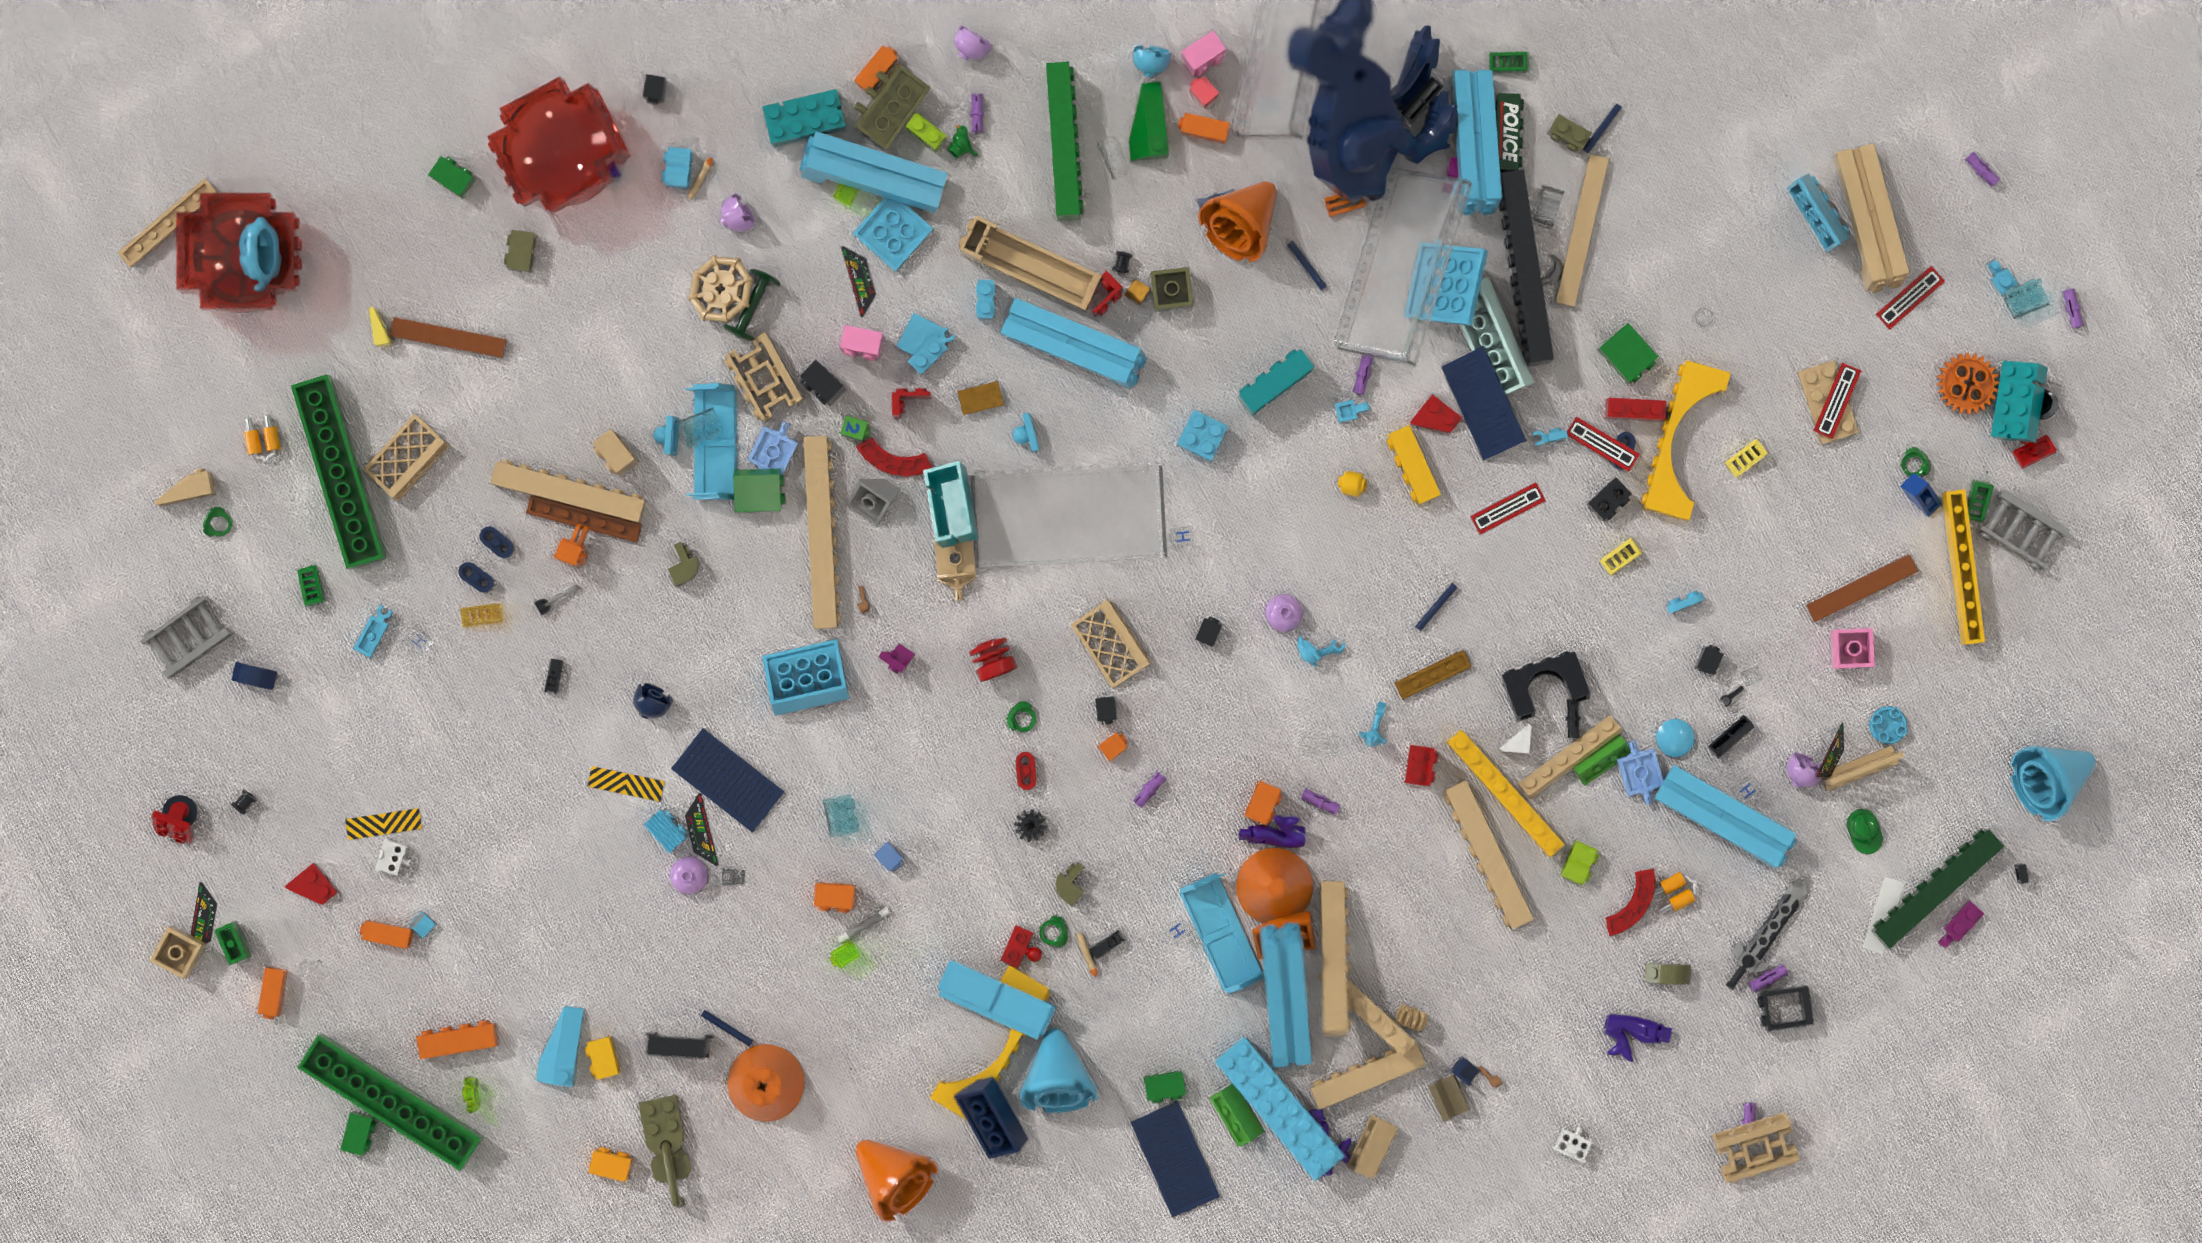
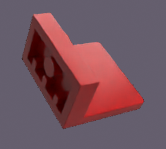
M1107 270L1101 275V285L1108 292L1111 290L1112 292L1092 311L1095 317L1098 315L1103 316L1109 310L1108 305L1112 301L1116 303L1123 296L1122 285Z
M905 388L896 389V392H892L893 418H901V414H905V402L901 399H932L931 392H928L926 388H916L915 392H908V389Z
M1410 745L1404 783L1430 786L1431 783H1434L1436 772L1433 771V764H1437L1438 752H1435L1436 748Z

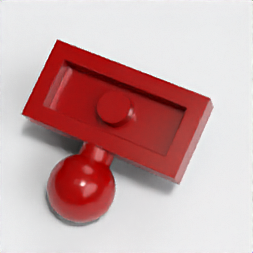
M2045 435L2038 438L2036 443L2020 442L2025 445L2014 450L2012 454L2021 469H2024L2055 454L2057 449L2049 436Z
M1015 925L1000 961L1019 968L1024 955H1027L1030 961L1038 962L1042 958L1041 949L1038 947H1028L1034 933Z

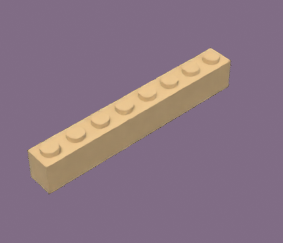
M505 459L495 463L490 484L641 524L647 502L642 500L643 496L632 493L630 497L623 495L624 491L614 488L611 492L605 490L606 486L594 484L593 487L587 485V481L576 479L575 482L570 481L568 476L557 474V477L551 476L550 471L539 469L538 472L532 471L531 466L520 464V467L513 466L512 461Z
M1464 780L1445 789L1443 798L1447 806L1451 805L1454 810L1451 813L1456 823H1460L1462 827L1460 833L1463 839H1468L1471 845L1468 849L1472 857H1476L1479 862L1477 868L1480 874H1485L1488 880L1485 884L1489 892L1493 891L1496 897L1493 900L1497 909H1502L1505 915L1502 916L1506 927L1510 926L1511 929H1515L1534 920L1467 781Z
M1321 881L1323 1036H1347L1348 1030H1351V1018H1347V1011L1351 1010V1001L1347 1000V992H1350V981H1346V974H1350V962H1346V955H1349V943H1346L1345 937L1349 936V925H1345V918L1349 916L1348 906H1345V899H1348V888H1344V881Z

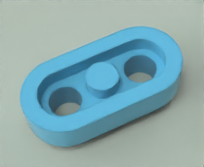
M1696 590L1686 594L1688 598L1684 600L1676 598L1669 601L1670 605L1666 606L1669 614L1705 600L1703 593H1698Z

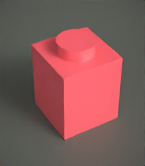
M1205 76L1201 79L1197 77L1190 83L1192 87H1190L1189 92L1203 108H1206L1219 96V92Z

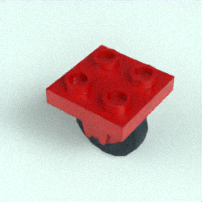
M183 795L169 798L163 805L162 813L154 810L151 816L154 831L162 837H166V835L172 837L178 843L184 844L185 842L190 844L193 839L191 825L195 822L198 814L194 801Z

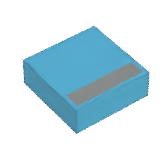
M421 911L409 926L421 938H424L436 926V923Z

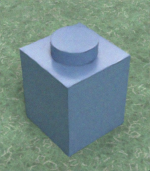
M889 841L874 854L888 871L892 869L896 871L903 865L901 862L904 859L903 856Z

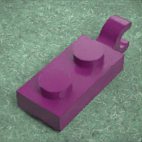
M1968 901L1943 928L1947 933L1938 943L1943 948H1947L1953 939L1959 942L1980 920L1984 913L1973 902Z

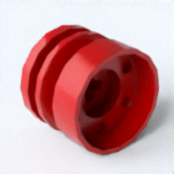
M1006 637L983 642L969 651L970 656L977 654L980 656L972 660L973 664L981 662L983 664L982 667L976 670L980 682L993 679L1018 668L1013 656L1004 657L1003 655L1010 650V646L1000 647L1008 642Z

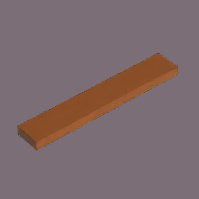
M393 317L390 332L391 337L498 358L504 357L507 339L396 317Z
M533 495L530 496L526 514L575 527L580 523L582 528L588 526L591 531L638 543L642 528L640 523Z
M1910 554L1805 606L1813 622H1816L1918 572Z

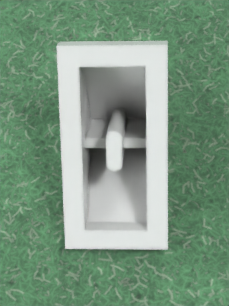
M1529 723L1526 724L1498 749L1503 752L1529 754L1532 726Z

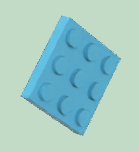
M884 197L852 234L896 272L934 229L906 204Z

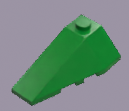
M1161 82L1142 83L1129 138L1130 161L1169 158Z

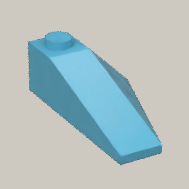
M564 1006L539 1060L536 1081L569 1087L575 1085L584 1008Z

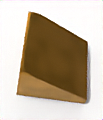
M1135 279L1124 295L1138 305H1141L1151 288Z

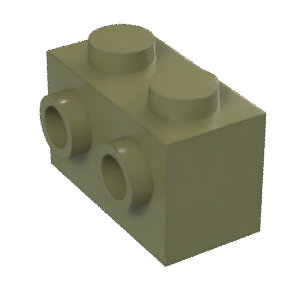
M1558 114L1547 134L1553 141L1557 143L1562 142L1567 145L1566 147L1569 150L1580 153L1592 132Z

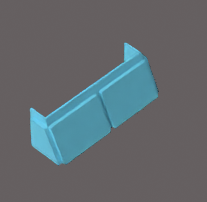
M722 383L693 384V388H686V390L694 391V493L686 494V496H693L694 500H734L733 473L734 470H737V390L735 385Z
M1216 872L1179 889L1181 891L1180 896L1199 938L1203 941L1202 945L1220 985L1228 994L1263 979L1264 971L1262 972L1220 880V877L1226 874L1218 875Z
M952 960L949 961L937 988L940 990L939 997H943L1017 1030L1035 1040L1038 1039L1039 1035H1044L1056 1008L1047 1002Z

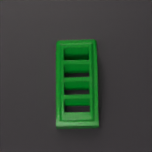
M1489 52V70H1492V72H1529V53ZM1496 57H1499V67H1496ZM1504 57H1507V67H1504ZM1512 57H1515V67H1512ZM1520 57H1523V67H1519Z
M1973 479L1967 502L1969 519L1984 522L1994 488L1993 484ZM1978 487L1985 488L1986 491L1983 492L1977 489ZM1981 495L1984 496V499L1975 498V496ZM1973 503H1980L1982 507L1974 506ZM1971 510L1980 511L1981 513L1980 515L1971 513Z
M313 565L298 569L297 573L304 605L309 607L326 602L317 566ZM313 571V575L308 577L303 576L304 573ZM315 580L314 583L305 584V581ZM316 586V590L307 591V588ZM309 595H318V597L309 599Z

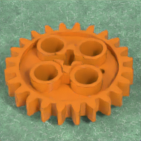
M1967 352L1964 358L1960 353L1957 355V359L1955 357L1950 358L1951 363L1948 361L1944 362L1946 368L1939 369L1943 375L1937 376L1941 382L1936 383V386L1941 387V390L1937 391V393H1943L1944 395L1940 398V401L1947 400L1945 407L1952 405V412L1958 408L1959 414H1962L1965 410L1966 415H1970L1971 410L1974 414L1978 413V408L1984 411V404L1987 406L1992 405L1989 399H1996L1993 393H1997L1998 389L1994 388V386L1998 385L1999 382L1994 381V378L1999 375L1992 373L1995 367H1988L1991 361L1984 363V356L1977 359V353L1973 354L1970 358V354ZM1958 367L1964 369L1965 375L1963 377L1958 376ZM1970 367L1973 368V371H1972L1971 375H1969V374H1970ZM1976 372L1982 373V382L1976 380ZM1969 379L1968 382L1971 386L1967 388V384H1964V381ZM1953 386L1959 387L1960 394L1958 396L1953 394ZM1973 390L1979 394L1978 400L1971 398ZM1966 391V399L1963 400V395Z

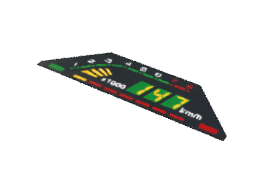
M841 246L861 317H864L876 295L866 258Z
M1843 722L1816 774V778L1831 777L1844 752Z
M698 793L685 815L693 852L718 866L702 795Z
M199 882L190 935L208 943L212 937L217 903L202 882Z

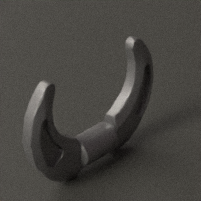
M1554 254L1551 255L1554 261V269L1549 274L1550 276L1541 278L1542 286L1551 282L1555 284L1561 278L1563 272L1562 263Z

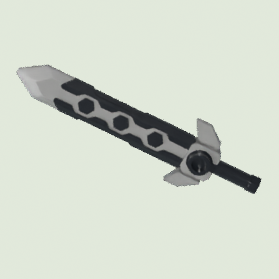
M1806 878L1790 884L1762 927L1758 929L1746 946L1745 951L1740 941L1737 942L1734 947V958L1737 959L1736 963L1739 968L1730 981L1726 983L1729 989H1735L1736 984L1746 971L1757 973L1766 970L1770 963L1759 961L1807 896L1808 880Z

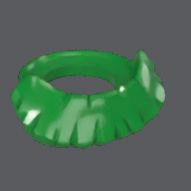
M1912 447L1909 450L1907 449L1906 455L1901 462L1904 473L1911 476L1913 473L1906 469V461L1911 457H1920L1923 464L1915 474L1927 476L1932 469L1928 457L1919 448Z
M214 507L204 519L203 533L209 537L224 536L231 530L232 520L225 513L224 508ZM224 517L228 521L227 529L223 532L215 531L210 524L212 518Z
M1025 701L1016 704L1008 713L1006 724L1012 731L1026 732L1031 730L1036 723V715L1032 710V705ZM1019 711L1027 712L1031 715L1032 721L1029 726L1021 727L1017 724L1015 716Z
M1052 916L1050 920L1045 921L1041 925L1039 934L1042 941L1048 945H1054L1056 948L1063 947L1068 939L1067 924H1065L1062 917ZM1048 925H1055L1060 928L1061 934L1055 940H1048L1044 935V930Z

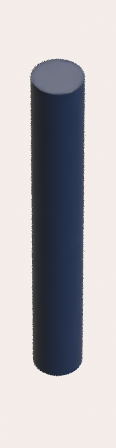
M1616 103L1584 146L1583 151L1589 154L1622 109L1619 104Z
M1294 241L1287 244L1321 291L1325 289L1327 285Z
M1451 583L1415 627L1420 632L1458 588L1456 585Z
M704 1010L701 1014V1017L750 1047L753 1040L708 1011Z

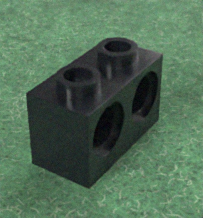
M1615 477L1586 505L1601 521L1605 519L1609 521L1616 514V508L1619 506L1623 508L1630 501L1629 496L1632 493ZM1614 489H1619L1622 492L1620 499L1613 497L1612 492ZM1600 502H1605L1608 505L1607 512L1599 510Z

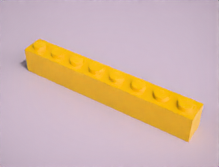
M1966 490L1946 491L1941 494L1961 645L1985 642Z
M1462 729L1458 730L1445 742L1547 857L1553 856L1565 845Z

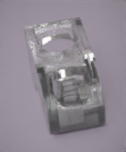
M710 868L709 886L745 885V870Z

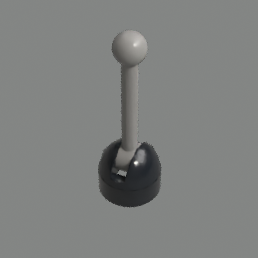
M573 585L571 589L549 601L539 599L534 603L540 614L544 615L550 610V604L572 592H577L579 587L578 585Z

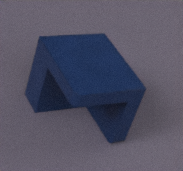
M1461 1056L1450 1071L1470 1086L1472 1084L1470 1082L1478 1074L1479 1069Z

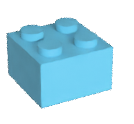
M1193 410L1177 446L1211 462L1228 426Z

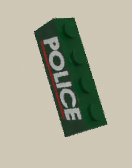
M1497 93L1495 113L1500 172L1518 171L1519 168H1522V156H1519V149L1523 147V137H1520V130H1523V118H1520V111L1524 109V99H1521V94Z

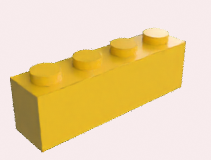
M1410 425L1388 434L1386 443L1389 449L1395 452L1396 457H1394V461L1397 467H1401L1404 472L1402 478L1405 485L1409 484L1412 490L1409 493L1413 502H1417L1420 505L1440 496V491Z

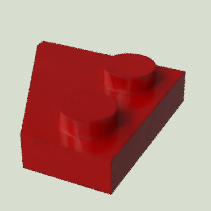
M1432 394L1409 424L1451 433L1462 417Z
M312 863L284 886L286 889L321 905H324L339 893L315 863Z

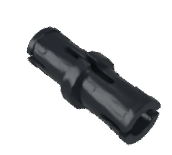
M1567 699V717H1565L1568 726L1567 738H1580L1579 721H1581V716H1579V702L1571 704L1570 699Z

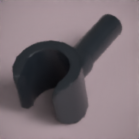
M1740 686L1729 695L1724 694L1721 696L1720 701L1724 697L1729 698V703L1725 704V707L1729 706L1732 699L1744 690L1743 686Z

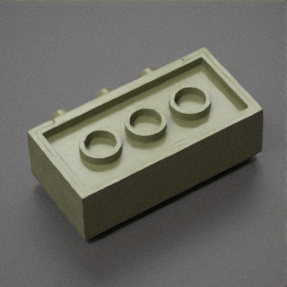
M896 65L888 76L879 71L876 77L884 82L879 90L875 91L870 86L865 90V93L871 96L872 100L867 107L859 102L854 106L861 115L852 127L883 150L889 148L931 88L902 65Z

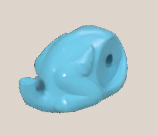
M259 217L255 222L248 224L244 228L239 240L240 265L246 276L258 281V284L254 286L256 292L266 290L270 281L278 276L282 256L279 253L277 232L264 217Z

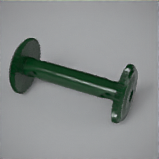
M757 269L750 270L751 274L759 278L749 298L750 306L743 310L735 328L724 324V329L729 333L750 342L754 341L755 338L745 333L746 327L750 324L766 286L769 283L779 287L781 285L780 281L775 277Z

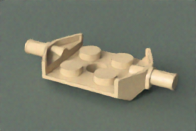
M934 539L938 582L952 587L955 593V601L963 600V587L976 579L973 540L964 543L958 540L959 544L942 548ZM952 553H958L961 557L957 564L950 562L949 558Z

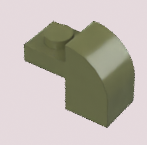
M682 542L674 545L681 563L668 568L676 587L690 582L699 570L698 557L689 558L692 555L688 545H684Z
M1079 862L1076 865L1072 863L1066 870L1067 876L1060 872L1056 879L1058 895L1071 907L1084 892L1073 883V880L1084 868Z
M1645 963V982L1678 985L1690 984L1691 965Z

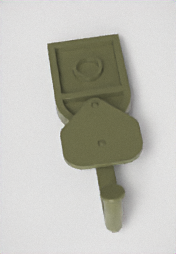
M677 1095L639 1102L645 1142L649 1150L656 1154L651 1162L653 1177L658 1182H668L672 1205L677 1208L683 1207L685 1200L679 1195L677 1180L686 1178L690 1174L691 1164L689 1155L680 1150L684 1142V1130Z

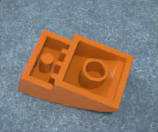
M1311 912L1289 914L1270 920L1252 929L1258 959H1263L1260 927H1265L1266 925H1274L1276 928H1281L1286 923H1298L1302 950H1314L1316 938Z

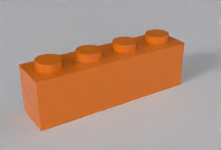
M490 1020L479 1021L476 1026H471V1023L461 1024L459 1029L453 1030L452 1026L440 1028V1032L433 1033L432 1029L421 1031V1035L416 1036L420 1059L499 1045L495 1022L490 1023Z

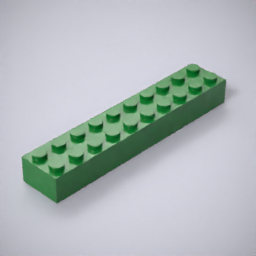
M326 374L291 385L346 569L352 570L387 559L332 376Z
M323 1033L317 1035L297 1067L459 1171L465 1168L484 1137Z

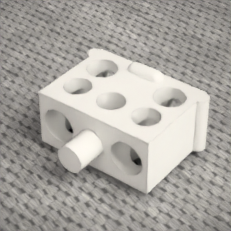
M385 838L375 871L380 870L397 876L401 865L409 866L411 861L404 858L407 845L392 841L390 838ZM397 846L401 848L400 852L396 851ZM394 855L398 857V861L393 860ZM390 865H394L395 870H391Z
M1579 1127L1576 1128L1575 1133L1562 1129L1552 1149L1580 1163H1585V1157L1592 1142L1581 1137L1583 1129ZM1564 1135L1568 1137L1566 1141L1563 1139ZM1573 1139L1576 1140L1575 1145L1572 1144ZM1582 1143L1585 1144L1584 1149L1581 1148Z

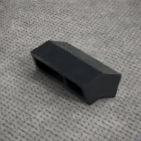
M1431 77L1403 109L1401 114L1413 123L1444 86ZM1436 83V88L1430 93V95L1425 100H1423V96ZM1421 100L1423 103L1418 107V109H1417V110L1412 114V116L1409 118L1407 115L1411 112V110H1412V109L1417 105V103Z
M1743 715L1708 746L1709 751L1716 759H1719L1754 728V725ZM1744 723H1746V724H1745L1742 728H1740L1733 736L1731 735V734L1734 733L1741 725H1743ZM1729 737V739L1724 744H1722L1717 750H1715V748H1717L1724 740H1726Z

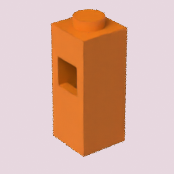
M882 45L854 79L855 84L864 91L868 86L875 90L881 82L876 77L879 71L886 75L899 61L896 56L897 52L890 46L886 48Z
M1185 113L1184 118L1180 117L1178 128L1181 129L1180 134L1225 144L1230 123Z
M366 920L365 924L362 923L360 935H362L361 940L407 949L410 948L414 930L412 928Z
M274 967L265 968L257 1014H263L262 1018L274 1019V1016L281 1015L288 970Z

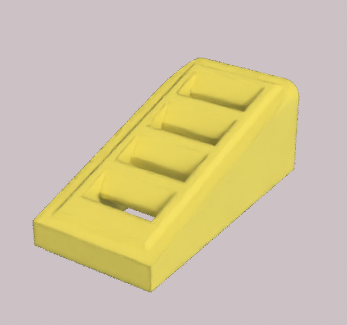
M369 307L374 345L377 347L393 345L377 309Z
M1754 439L1724 464L1737 478L1766 456L1768 452L1757 439ZM1752 446L1760 453L1759 456L1752 450ZM1746 451L1753 457L1752 461L1745 454ZM1739 456H1742V458L1746 461V466L1738 458ZM1734 460L1740 466L1741 470L1738 471V469L1734 466V464L1732 463Z
M1630 537L1599 561L1611 576L1641 555L1642 550L1634 539ZM1628 544L1634 550V554H1632L1626 547ZM1621 549L1628 555L1627 559L1620 552ZM1617 554L1622 563L1619 564L1613 555ZM1610 558L1616 567L1614 569L1607 559Z

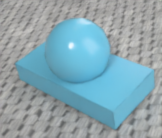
M1030 413L1022 414L1025 426L1016 427L1013 430L1012 438L1020 445L1030 442L1032 453L1037 452L1040 449Z
M666 416V426H660L654 430V440L658 444L664 445V454L677 455L679 418Z

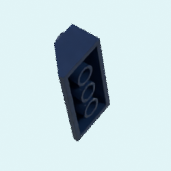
M994 1076L979 1079L953 1096L988 1159L1021 1151L1028 1137Z

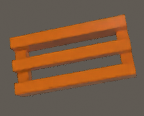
M1338 194L1324 198L1329 217L1366 207L1363 197L1360 200V204L1332 212L1331 208L1352 202L1343 200L1329 204L1330 201L1342 198Z

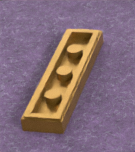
M1464 650L1404 677L1394 682L1403 700L1472 666Z

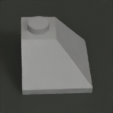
M860 479L846 506L878 526L901 489L886 479Z

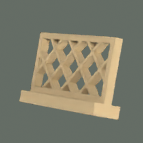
M414 414L363 470L392 499L399 502L450 445L419 416ZM417 420L420 423V432H411V425ZM432 434L436 438L430 445H424V435ZM420 435L421 445L411 446V436ZM401 436H407V446L398 447V439ZM421 448V455L418 459H411V449ZM407 449L408 459L398 460V450ZM388 450H394V460L385 461V453ZM408 462V469L405 473H398V463ZM394 463V473L385 474V464ZM375 464H381V474L374 475L370 470ZM385 477H395V483L390 489L385 485Z
M1111 599L1106 600L1070 624L1112 689L1152 663ZM1100 609L1105 614L1104 623L1094 621L1095 613ZM1082 621L1090 623L1089 632H1081L1077 625ZM1093 624L1103 625L1101 636L1091 634ZM1106 626L1114 628L1116 631L1115 639L1104 637ZM1090 637L1101 639L1099 650L1090 647ZM1103 639L1114 642L1112 652L1102 650ZM1117 642L1123 643L1126 646L1125 655L1115 653ZM1101 653L1111 655L1109 665H1104L1100 662ZM1114 656L1124 657L1123 668L1112 666ZM1127 658L1135 660L1139 667L1133 671L1125 669ZM1111 669L1122 671L1121 678L1115 683L1110 677Z
M1888 746L1839 765L1835 768L1831 777L1822 778L1826 791L1897 765L1899 764L1898 759L1904 758L1903 752H1895L1893 746Z

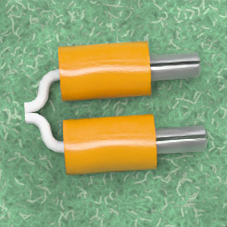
M270 414L264 416L266 428H263L267 452H273L266 459L263 456L257 455L262 453L259 432L254 430L252 418L246 419L247 431L244 432L248 455H254L257 459H262L263 462L269 461V458L275 455V451L281 449L277 426H273Z
M1678 872L1659 882L1661 886L1655 889L1653 897L1662 892L1667 895L1686 885L1685 879L1694 883L1692 886L1693 893L1690 889H1687L1668 899L1670 903L1659 908L1660 913L1664 914L1671 909L1676 912L1695 902L1696 880H1691L1690 877L1683 876L1681 872Z

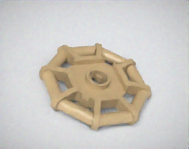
M713 255L708 262L698 270L693 271L688 301L692 302L700 314L701 320L720 321L727 324L742 310L750 306L749 298L754 278L749 275L740 258ZM720 264L730 265L731 268L729 271L721 270ZM714 267V272H710L707 275V277L703 276L707 271ZM737 270L743 278L741 281L736 278L735 273ZM701 279L704 281L702 293L698 294ZM721 285H723L725 291H722L721 294H719L718 289ZM744 286L742 299H740L741 287ZM700 299H704L707 302L708 307L706 309L699 301ZM739 302V304H737L733 309L729 311V308L731 307L730 305L732 303ZM714 309H722L723 311L722 314L712 312Z

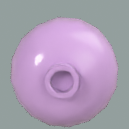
M960 25L954 37L955 47L959 51L958 55L966 61L969 58L973 60L984 58L993 47L987 40L969 31L963 25Z
M734 193L723 202L720 221L725 228L729 227L735 232H745L756 226L754 224L755 219L747 204L744 205L740 202L742 198L737 193Z
M1280 594L1274 596L1268 602L1265 608V618L1274 630L1288 632L1294 630L1300 624L1303 618V609L1297 598L1289 594Z
M1795 752L1794 754L1792 753L1788 760L1786 772L1794 786L1802 788V786L1814 787L1822 780V778H1816L1821 764L1818 762L1815 765L1811 757Z
M687 856L680 858L670 869L671 884L682 894L691 895L698 893L708 882V870L703 861L696 857Z

